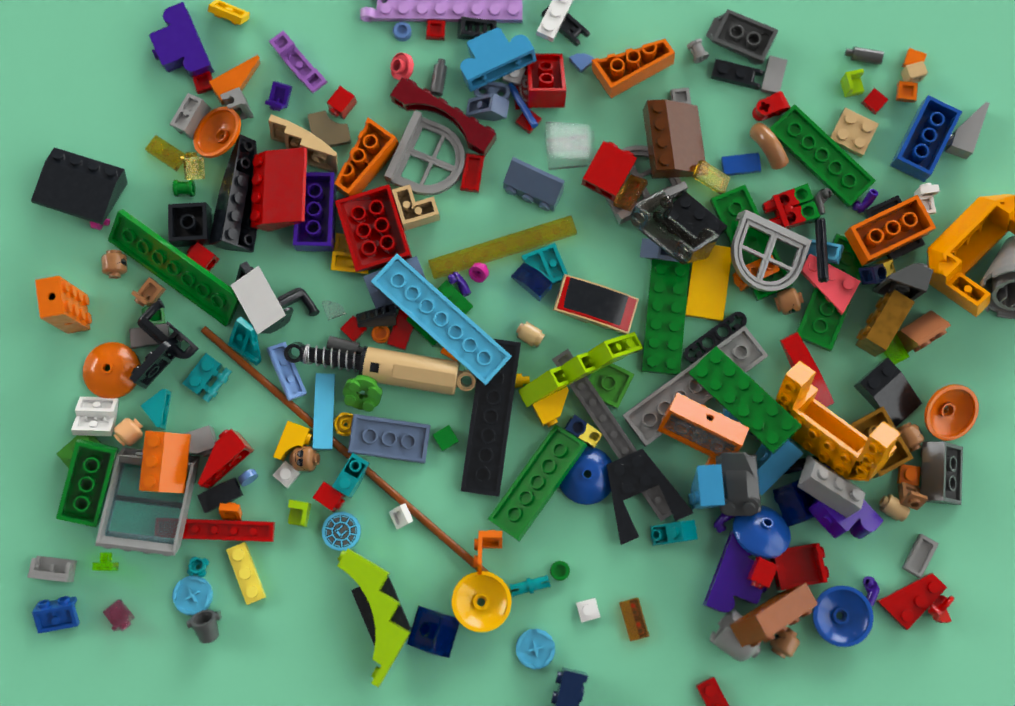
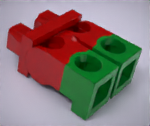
M808 183L773 195L770 200L762 204L765 214L771 212L775 214V218L769 220L787 229L806 223H814L816 219L821 217L816 203L813 201L814 198Z

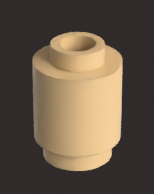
M527 321L525 324L521 322L516 330V333H518L517 338L532 347L534 345L538 348L545 337L542 330Z
M891 494L883 496L879 502L880 511L896 521L903 522L910 513V508L900 505V500Z

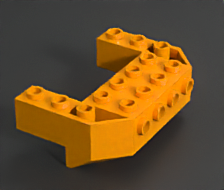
M1002 194L978 197L927 249V266L933 269L929 285L975 317L990 304L991 293L965 275L1008 231L1015 235V195Z
M799 361L785 374L775 399L802 425L791 439L795 440L805 450L811 452L821 462L827 464L846 480L869 481L885 465L896 450L897 446H895V443L901 433L883 421L867 438L815 399L818 389L811 383L816 372Z

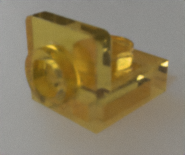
M186 152V155L180 156V160H183L185 180L205 179L203 156L197 155V152Z

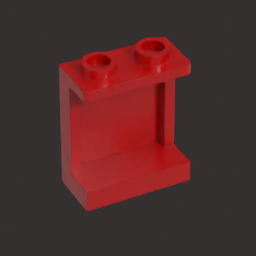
M603 141L586 171L581 185L615 202L622 185L636 163L637 157L630 151L619 149L612 142L607 143Z
M820 543L790 547L782 555L770 559L772 563L778 565L774 576L778 591L787 590L803 583L813 585L828 582L829 571L827 566H824L823 558H825V552Z

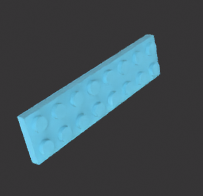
M396 254L371 280L375 287L485 386L512 358L506 350L400 255Z

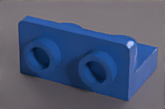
M63 596L57 600L50 601L46 599L38 602L32 611L38 633L77 627L80 622L75 608L76 596Z

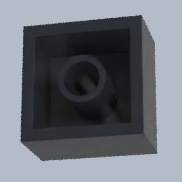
M206 202L168 204L169 242L174 247L192 246L197 242L201 245H211L209 241L212 230V209Z

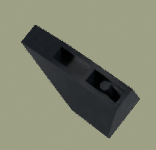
M241 134L234 145L225 170L215 208L209 244L225 250L252 253L254 252L257 229L251 227L250 218L252 212L254 155L257 154L256 141Z

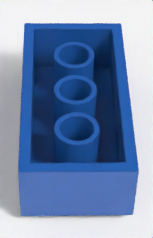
M928 95L920 104L890 166L925 182L932 175L962 111Z

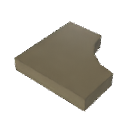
M326 110L307 114L311 133L324 141L329 147L352 143L348 125L332 121L328 117Z

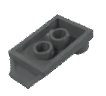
M727 9L723 15L714 18L706 36L713 43L748 58L752 64L758 65L763 64L778 30Z
M746 452L721 453L720 456H716V464H721L725 499V505L719 507L720 511L728 516H751L761 512L756 455H748Z

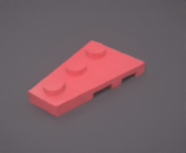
M809 254L804 262L801 274L815 288H818L825 296L824 298L831 302L842 315L861 281L828 264L829 280L828 282L820 283L817 274V257Z

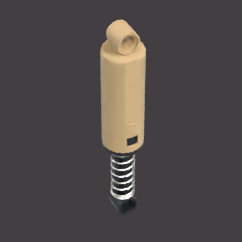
M293 342L284 350L286 360L291 363L303 362L306 365L315 363L316 366L323 364L325 368L329 365L332 369L338 367L339 370L346 368L347 371L353 369L355 373L359 370V375L369 376L380 384L454 395L456 387L463 391H470L475 387L477 380L469 370L460 371L458 361L364 346L361 355H357L356 352L354 354L348 353V350L346 353L340 352V349L338 351H333V348L326 350L325 346L323 349L318 348L317 345L314 348L310 344L304 345L301 342ZM295 347L299 350V357L292 355V348ZM469 376L472 379V383L469 385L464 384L462 377Z

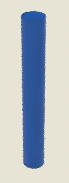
M512 82L509 83L510 93L530 126L536 128L538 126L536 119Z

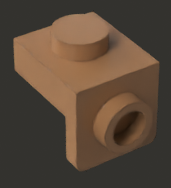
M149 277L138 292L133 290L131 294L136 297L134 299L135 302L144 307L145 305L151 306L156 302L166 289Z
M901 482L898 485L900 505L918 510L928 501L927 496L920 494L919 487L905 482Z

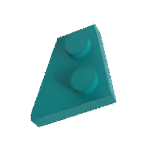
M555 243L521 256L522 261L550 285L562 282L564 274L568 275Z
M240 316L235 321L228 345L257 366L262 361L257 333L253 325Z

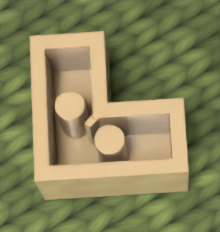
M410 185L392 190L404 231L440 221L434 196L415 202Z

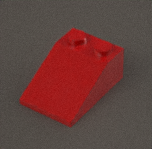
M536 54L537 61L526 66L528 108H565L566 81L563 54Z
M227 429L219 435L220 439L215 442L198 481L201 487L210 489L254 451L240 433L233 429Z

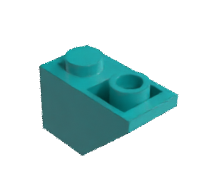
M352 453L332 487L352 498L362 482L369 462Z
M695 520L650 526L653 546L698 539Z

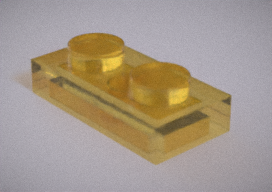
M157 135L154 136L145 148L149 154L175 171L179 169L187 158L186 154Z

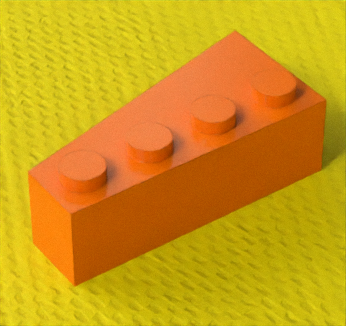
M662 39L642 45L641 48L634 50L630 48L620 54L615 55L613 53L607 55L606 58L592 59V72L609 97L613 98L673 65L675 52L667 40Z

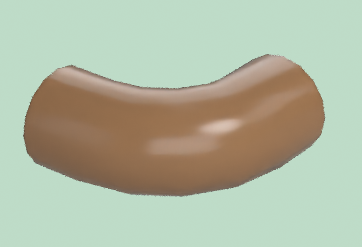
M763 123L753 125L750 129V137L761 147L771 168L778 170L785 167L789 163V159L775 134Z

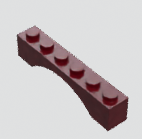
M402 77L390 94L391 101L406 111H429L447 118L461 131L469 149L479 155L486 156L496 141L494 129L481 125L472 116H466L458 107H451L443 98H436L428 89H421L411 79L406 80Z

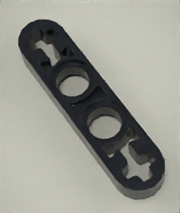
M742 312L731 314L690 344L683 352L684 359L688 363L696 362L715 346L745 326L747 323L746 316ZM734 317L737 319L741 318V325L736 324L731 329L729 325L734 322ZM718 328H726L728 331L727 336H719L717 333ZM703 339H711L713 342L712 347H704L702 344ZM699 346L701 350L696 353V358H689V350L694 351Z

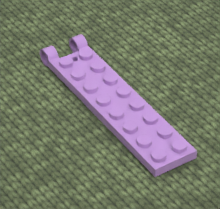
M377 0V10L371 7H363L360 10V19L365 22H427V20L458 22L462 16L497 21V23H522V0H386V3H382L383 0Z

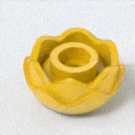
M342 412L334 419L333 425L336 433L341 436H350L353 420L352 413Z

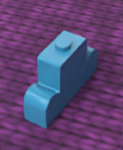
M498 27L467 42L471 58L463 60L460 68L464 82L471 92L537 61L535 49L526 36L516 35L511 39V42H508L502 30Z

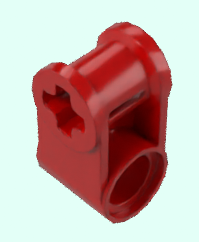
M779 91L758 101L752 111V116L755 120L762 122L785 113L791 107L783 92Z

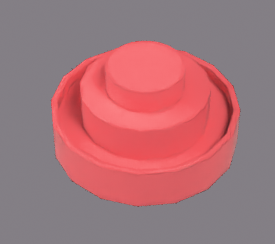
M398 53L394 56L390 68L392 76L396 80H400L402 77L406 80L409 79L414 69L413 59L409 54Z

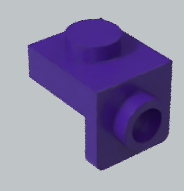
M273 81L269 99L265 100V104L270 105V109L276 111L288 108L293 86Z

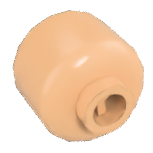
M125 418L114 428L115 434L113 436L123 446H132L143 436L141 430L143 426L136 418L133 421L130 418Z

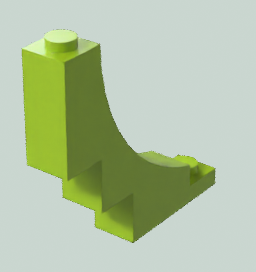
M635 332L603 341L590 351L573 357L559 367L548 370L519 389L518 392L526 407H530L533 403L569 386L585 376L630 354L639 352L643 349V346Z
M347 549L346 551L343 550L337 559L339 564L337 566L355 580L370 604L374 617L376 636L372 660L381 665V667L377 666L373 671L371 677L374 679L371 684L379 687L411 632L391 621L401 602L381 591L390 572L355 551Z

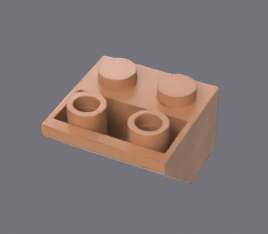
M930 310L899 330L895 336L907 353L911 350L917 352L946 334L947 331L945 329L950 327L951 324Z

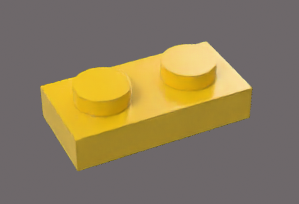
M215 0L208 6V12L213 13L218 18L230 20L235 25H241L249 20V12L223 1Z

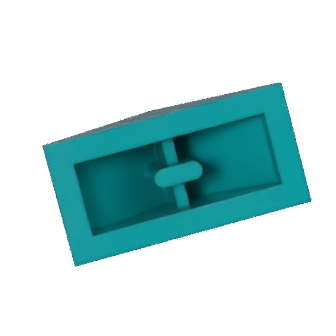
M167 389L160 390L140 405L154 425L166 430L172 393Z

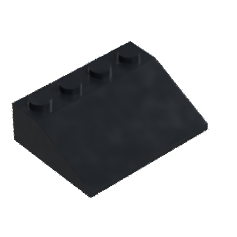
M54 147L45 160L31 202L103 225L128 184L125 169Z

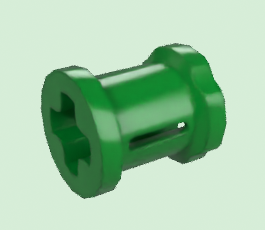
M174 180L173 195L175 197L179 195L194 197L196 192L195 181L179 182Z

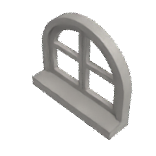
M414 110L386 170L385 180L398 187L410 185L412 192L419 195L429 196L443 193L454 186L463 173L465 164L463 145L452 130L422 117L421 112ZM423 129L441 136L433 156L414 149ZM445 139L449 141L454 149L455 165L436 158ZM410 156L429 163L420 184L401 177ZM433 165L451 172L446 179L439 183L424 185Z
M635 145L622 149L623 151L632 152L634 156L649 158L648 146ZM632 167L630 171L632 178L626 180L622 187L628 185L631 180L644 184L641 178L651 174V169L639 174L636 167ZM679 177L668 178L671 186L653 195L649 194L645 186L641 192L644 199L636 202L631 210L616 206L618 203L617 198L615 202L608 198L606 200L620 225L682 195L688 189L685 181L682 182Z
M748 210L738 213L736 221L739 223L731 244L732 264L738 276L748 286L763 292L778 291L791 285L801 273L812 240ZM749 227L770 236L764 254L743 245ZM776 240L797 249L791 267L771 258ZM742 250L762 259L756 277L747 269L743 260ZM769 262L788 271L783 278L777 281H763Z

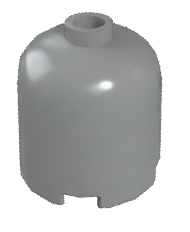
M733 610V612H728L718 622L720 628L716 633L714 631L711 633L710 642L737 661H746L751 657L755 658L761 651V648H759L760 644L754 647H750V645L740 646L730 624L741 618L742 615Z

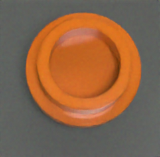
M387 326L374 327L371 332L372 339L380 344L387 342L390 336L389 328Z

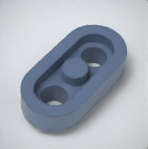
M490 82L473 90L475 97L491 93L498 95L499 92L504 93L501 97L507 100L510 97V88L505 83ZM480 90H485L486 92L481 94Z

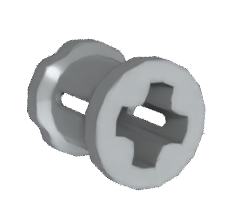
M696 39L687 45V49L691 51L694 57V63H700L709 57V53L705 52L702 46L701 39Z

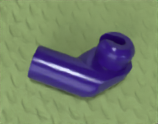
M870 189L862 203L855 201L852 209L857 211V213H863L874 202L878 192L875 189Z
M721 513L715 520L713 527L716 528L718 533H721L727 529L724 523L735 518V516Z
M866 576L863 579V585L868 593L866 598L873 607L880 588L873 577Z

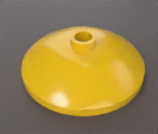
M477 571L466 575L458 582L452 594V610L456 619L461 625L471 631L488 632L496 629L506 620L511 610L512 601L508 586L500 577L490 572L482 571V575H478ZM478 599H483L485 601V604L483 606H479L477 604Z

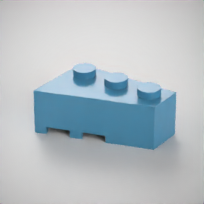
M791 438L774 454L763 444L754 454L757 458L761 495L804 454Z
M721 464L697 466L690 490L691 494H688V504L692 505V510L711 509L725 505Z

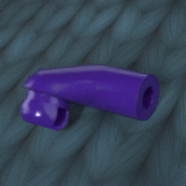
M458 272L448 275L449 282L451 284L456 283L464 297L471 294L466 281Z

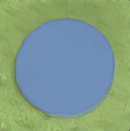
M399 22L393 28L394 37L398 41L403 42L410 39L412 31L408 23Z
M249 469L239 476L238 481L241 486H247L257 479L258 474L254 469Z

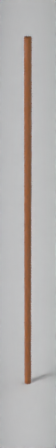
M205 326L201 330L208 339L313 429V418L292 400L288 401L283 392ZM333 437V447L349 459L352 453H348V449ZM367 468L366 476L400 505L406 503L411 515L478 571V567H474V558L372 469ZM482 566V571L489 572L484 566Z

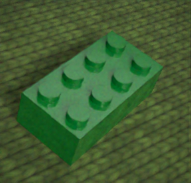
M82 439L76 441L56 519L92 527L99 525L119 448Z

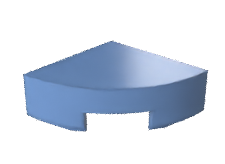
M584 53L574 54L569 57V61L580 73L592 64V59H594L592 56Z

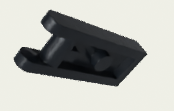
M549 6L542 12V15H541V16H542L543 18H544V16H545V14H546V12H547ZM567 13L559 32L575 46H578L580 41L577 37L580 34L588 37L590 32Z
M716 59L711 79L758 90L760 89V84L754 82L755 75L763 76L764 71Z

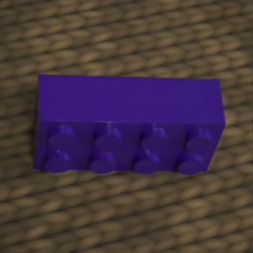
M306 172L305 222L295 224L293 230V246L296 251H334L335 201L337 198V188L334 184L337 178L334 172Z

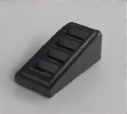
M461 16L458 21V38L474 39L486 33L487 26H490V31L497 28V21ZM472 26H475V32L472 31Z
M394 304L356 314L359 328L396 325L397 313Z

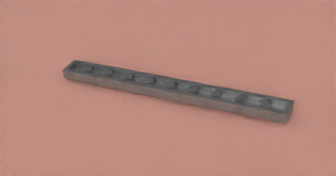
M566 349L552 360L559 367L572 359L573 355L569 349ZM587 376L569 385L619 459L637 451ZM659 485L641 492L660 521L672 515Z

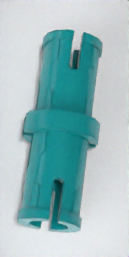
M548 575L535 579L527 578V581L509 584L510 589L513 590L511 591L512 597L528 592L532 594L535 590L551 587Z

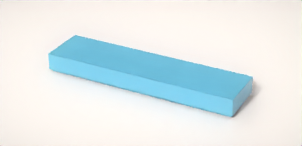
M316 373L312 447L314 450H332L335 374Z

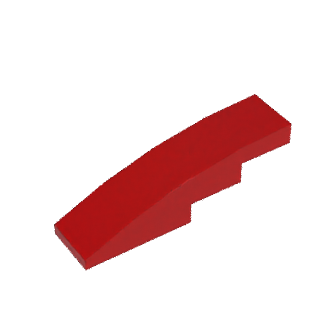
M798 332L780 340L791 368L801 361L816 372L811 383L818 389L815 399L825 407L834 404L829 389Z

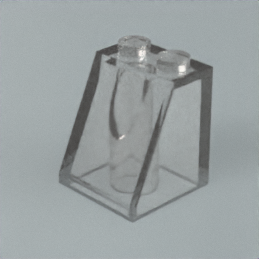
M546 122L545 143L548 170L590 166L596 155V148L592 149V142L595 141L594 131H590L589 124Z

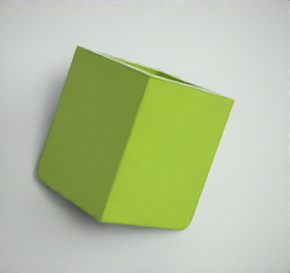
M863 69L846 72L840 80L845 98L864 93L861 76L864 73Z
M289 500L288 508H290L288 524L307 527L311 503Z

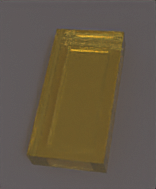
M704 160L698 162L693 175L694 179L719 194L725 193L731 178Z

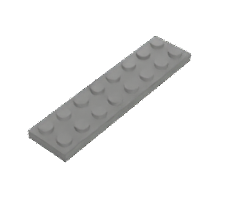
M743 326L717 345L745 373L768 357V354L746 326ZM708 353L622 415L645 447L664 434L657 430L666 410L677 393L687 396L699 404H704L712 398L689 375V372Z

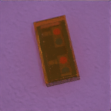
M630 174L613 201L614 206L631 212L648 185L647 179Z
M636 597L619 602L630 642L649 637L639 598Z

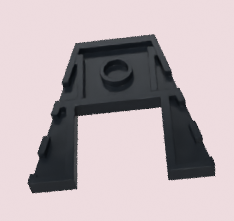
M643 449L607 464L621 545L639 537L623 500L657 485L660 486L675 521L693 514L691 508Z

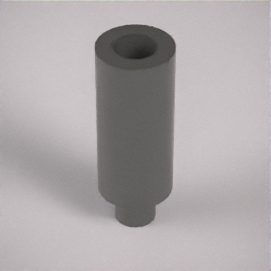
M853 47V49L846 48L845 56L851 57V60L881 65L884 52Z
M438 59V64H435L430 91L436 97L443 95L447 73L444 59Z
M330 336L327 342V349L331 350L333 348V351L340 349V352L344 353L348 350V353L354 354L356 352L357 355H361L364 348L360 347V343Z

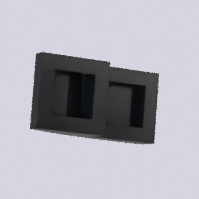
M232 478L197 496L204 513H209L218 508L220 503L232 502L243 496L237 479Z

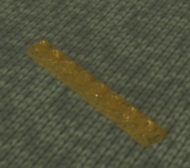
M570 215L428 260L433 278L437 279L453 274V272L469 269L474 263L485 264L576 235L577 230Z

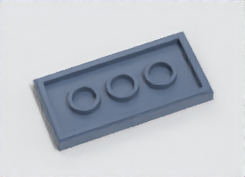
M353 414L348 453L425 464L430 425Z

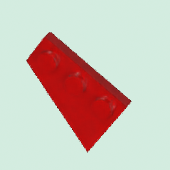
M929 573L876 602L905 630H908L947 587L933 573Z

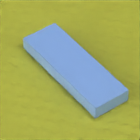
M283 342L270 346L266 350L287 400L291 401L305 396L307 392L295 363L287 361L284 356L287 344Z

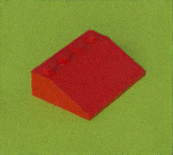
M307 148L269 150L255 154L253 159L251 227L271 232L305 222Z
M389 184L335 201L356 272L383 268L396 254L400 255L404 260L412 258L395 198Z

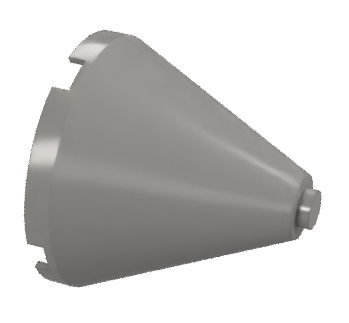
M1015 236L1006 239L979 283L981 287L991 293L990 304L984 310L988 312L990 309L997 312L998 317L1015 319Z

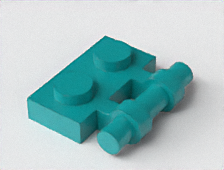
M205 353L182 384L197 395H200L205 390L206 394L203 396V399L209 403L212 397H216L217 391L222 384H226L229 380L228 376L232 371L225 368L220 373L218 370L222 367V364ZM214 376L217 377L211 387L208 386V383L212 380V378Z

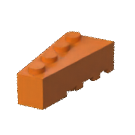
M369 117L365 122L366 125L363 131L358 135L356 145L352 147L349 153L350 156L347 162L344 163L334 183L338 191L345 197L362 193L394 155L399 145L397 138Z

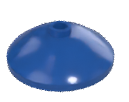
M587 446L559 485L565 496L573 502L583 505L595 504L605 499L611 492L607 464L612 462L609 456L598 448ZM589 471L591 477L586 478L584 472Z
M761 505V512L755 515L735 516L734 536L740 546L748 553L756 557L771 559L782 555L788 548L791 541L790 528L785 519L772 508Z
M834 586L818 596L816 599L818 605L813 608L812 618L816 631L825 641L839 647H850L859 644L868 636L873 625V610L868 599L860 591L849 586ZM838 612H841L842 614L841 619H837L836 614Z

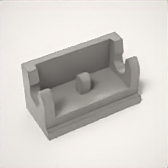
M240 87L220 95L229 109L241 111V120L254 117Z
M188 93L169 125L180 134L184 133L193 140L197 126L202 118L210 112L211 108L203 99Z
M36 556V558L31 560L27 578L73 582L77 560Z

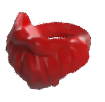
M940 595L930 605L928 613L932 615L933 620L938 623H949L952 621L947 608L954 601V597L951 595L947 598L944 595Z

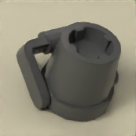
M202 610L187 621L188 628H192L201 643H210L218 638L217 621L222 618L221 611Z

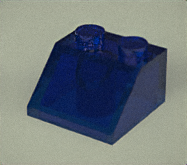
M799 480L772 490L774 499L778 503L782 517L788 527L814 517L809 512V508L817 499L797 487Z
M418 606L407 644L430 654L449 658L459 627V621L452 615Z

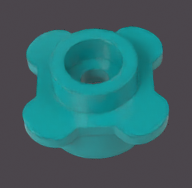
M192 557L187 574L189 576L199 575L201 578L205 577L207 574L206 567L209 565L208 559Z

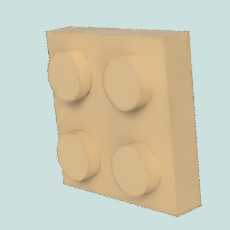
M845 108L830 138L841 148L862 158L879 124Z

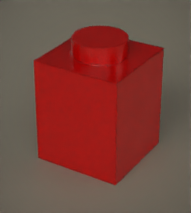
M339 86L327 101L328 111L337 118L339 116L343 120L357 104L355 96L342 86Z
M198 242L187 251L188 257L209 272L219 261L215 254Z
M326 482L321 484L312 497L333 512L336 509L340 510L345 503V500H343L345 495Z
M756 557L747 580L752 581L751 585L760 590L763 587L769 588L778 565L761 557Z

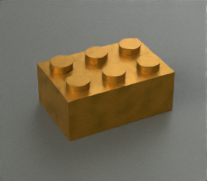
M896 290L889 294L886 293L883 298L880 297L875 305L877 309L866 320L867 326L864 329L862 328L856 336L858 341L855 345L874 357L886 351L915 301Z
M884 407L876 409L850 424L867 438L883 421L897 431ZM899 436L895 443V446H897L896 450L885 465L872 477L873 479L913 459L901 436Z

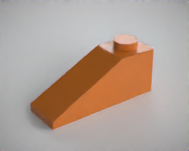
M258 55L209 81L210 87L222 106L225 103L221 99V94L240 87L241 91L244 89L260 65Z

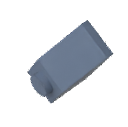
M495 93L468 99L466 116L489 121L506 119L509 100Z
M642 238L640 257L682 262L684 244L662 239Z

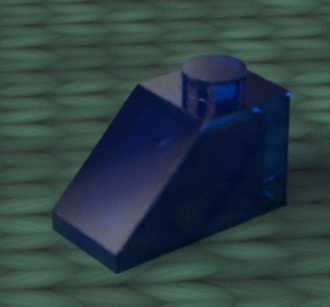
M525 263L511 276L538 301L552 288V282L547 277Z

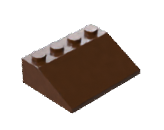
M666 99L647 100L643 108L652 179L707 176L698 106Z

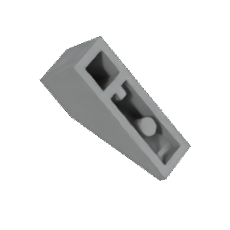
M985 102L951 134L946 144L945 152L964 159L973 154L990 103Z
M208 425L184 433L191 434L189 454L203 455L204 457L210 456L217 441L212 426Z

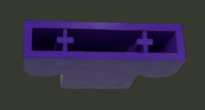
M184 2L165 9L163 19L167 27L152 32L149 35L155 48L152 52L156 60H160L166 72H171L184 66L190 77L208 71L213 73V67Z
M818 499L809 508V512L833 538H837L850 531L852 536L862 539L874 532L884 521L865 500L863 501L862 508L848 518Z
M733 531L729 533L703 602L704 606L725 613L730 612L735 606L733 596L752 604H758L762 592L765 593L767 590L764 587L760 590L751 585L752 581L747 580L755 560L748 558L752 554L740 546Z

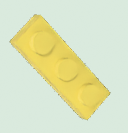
M243 542L226 549L246 605L266 598L247 543Z

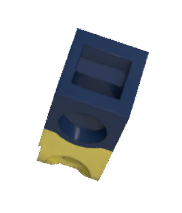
M893 259L881 260L872 265L858 268L862 285L880 283L890 274L896 272Z
M572 415L564 427V430L593 448L596 447L603 436L602 433L576 415Z

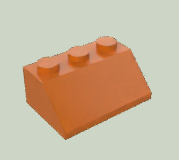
M145 431L139 491L185 493L191 434Z

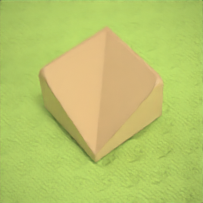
M920 61L906 65L901 71L903 81L916 83L922 81L928 71L925 63Z

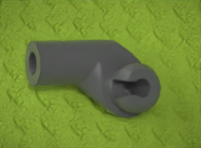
M829 188L821 189L813 199L820 215L825 214L824 203L832 196V191Z

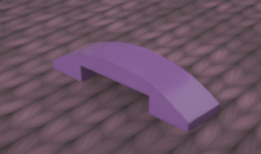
M284 31L269 41L281 59L309 91L315 93L328 83L298 50L294 42Z

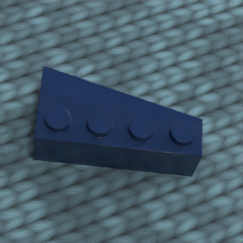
M562 667V671L557 672L555 683L559 685L557 692L553 691L551 703L554 706H579V702L581 703L584 695L583 684L584 682L587 683L588 675L585 672Z

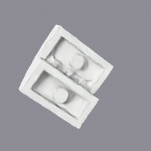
M80 397L75 408L76 418L71 429L72 434L112 436L117 418L119 399Z

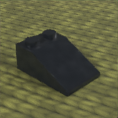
M888 357L879 362L854 385L875 410L881 407L885 408L895 427L922 404L902 372Z

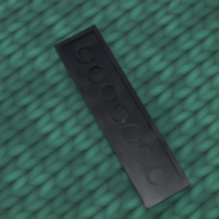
M493 339L512 358L486 386L478 378L476 380L461 491L500 497L521 342Z

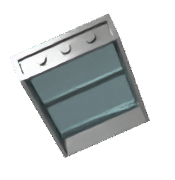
M123 447L116 456L96 538V546L106 549L116 548L123 549L124 551H140L146 554L156 553L164 556H175L181 547L200 457L189 455L185 493L139 491L143 449Z

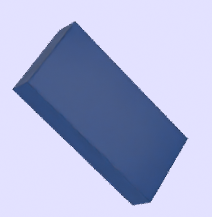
M759 153L723 156L721 158L723 176L761 172Z

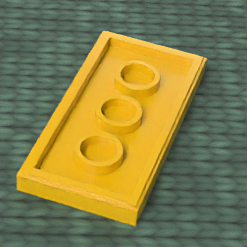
M712 244L702 255L696 250L693 251L685 316L723 321L731 266V247Z

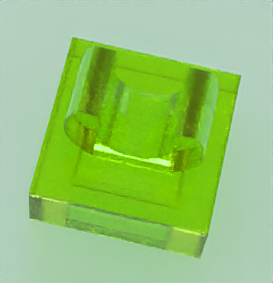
M100 553V563H93L92 571H118L119 563L111 562L112 553Z

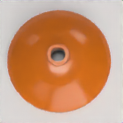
M218 107L207 113L200 121L194 133L193 143L195 150L205 158H215L229 151L236 143L240 134L241 119L239 114L228 107Z
M108 342L94 348L85 359L83 365L84 382L88 389L99 397H123L137 385L129 377L132 375L131 373L135 367L141 366L140 360L130 347L122 343ZM107 365H110L109 371H105Z
M951 384L942 387L933 394L925 409L924 420L928 431L936 438L945 441L962 437L976 422L979 412L978 399L975 393L966 386Z

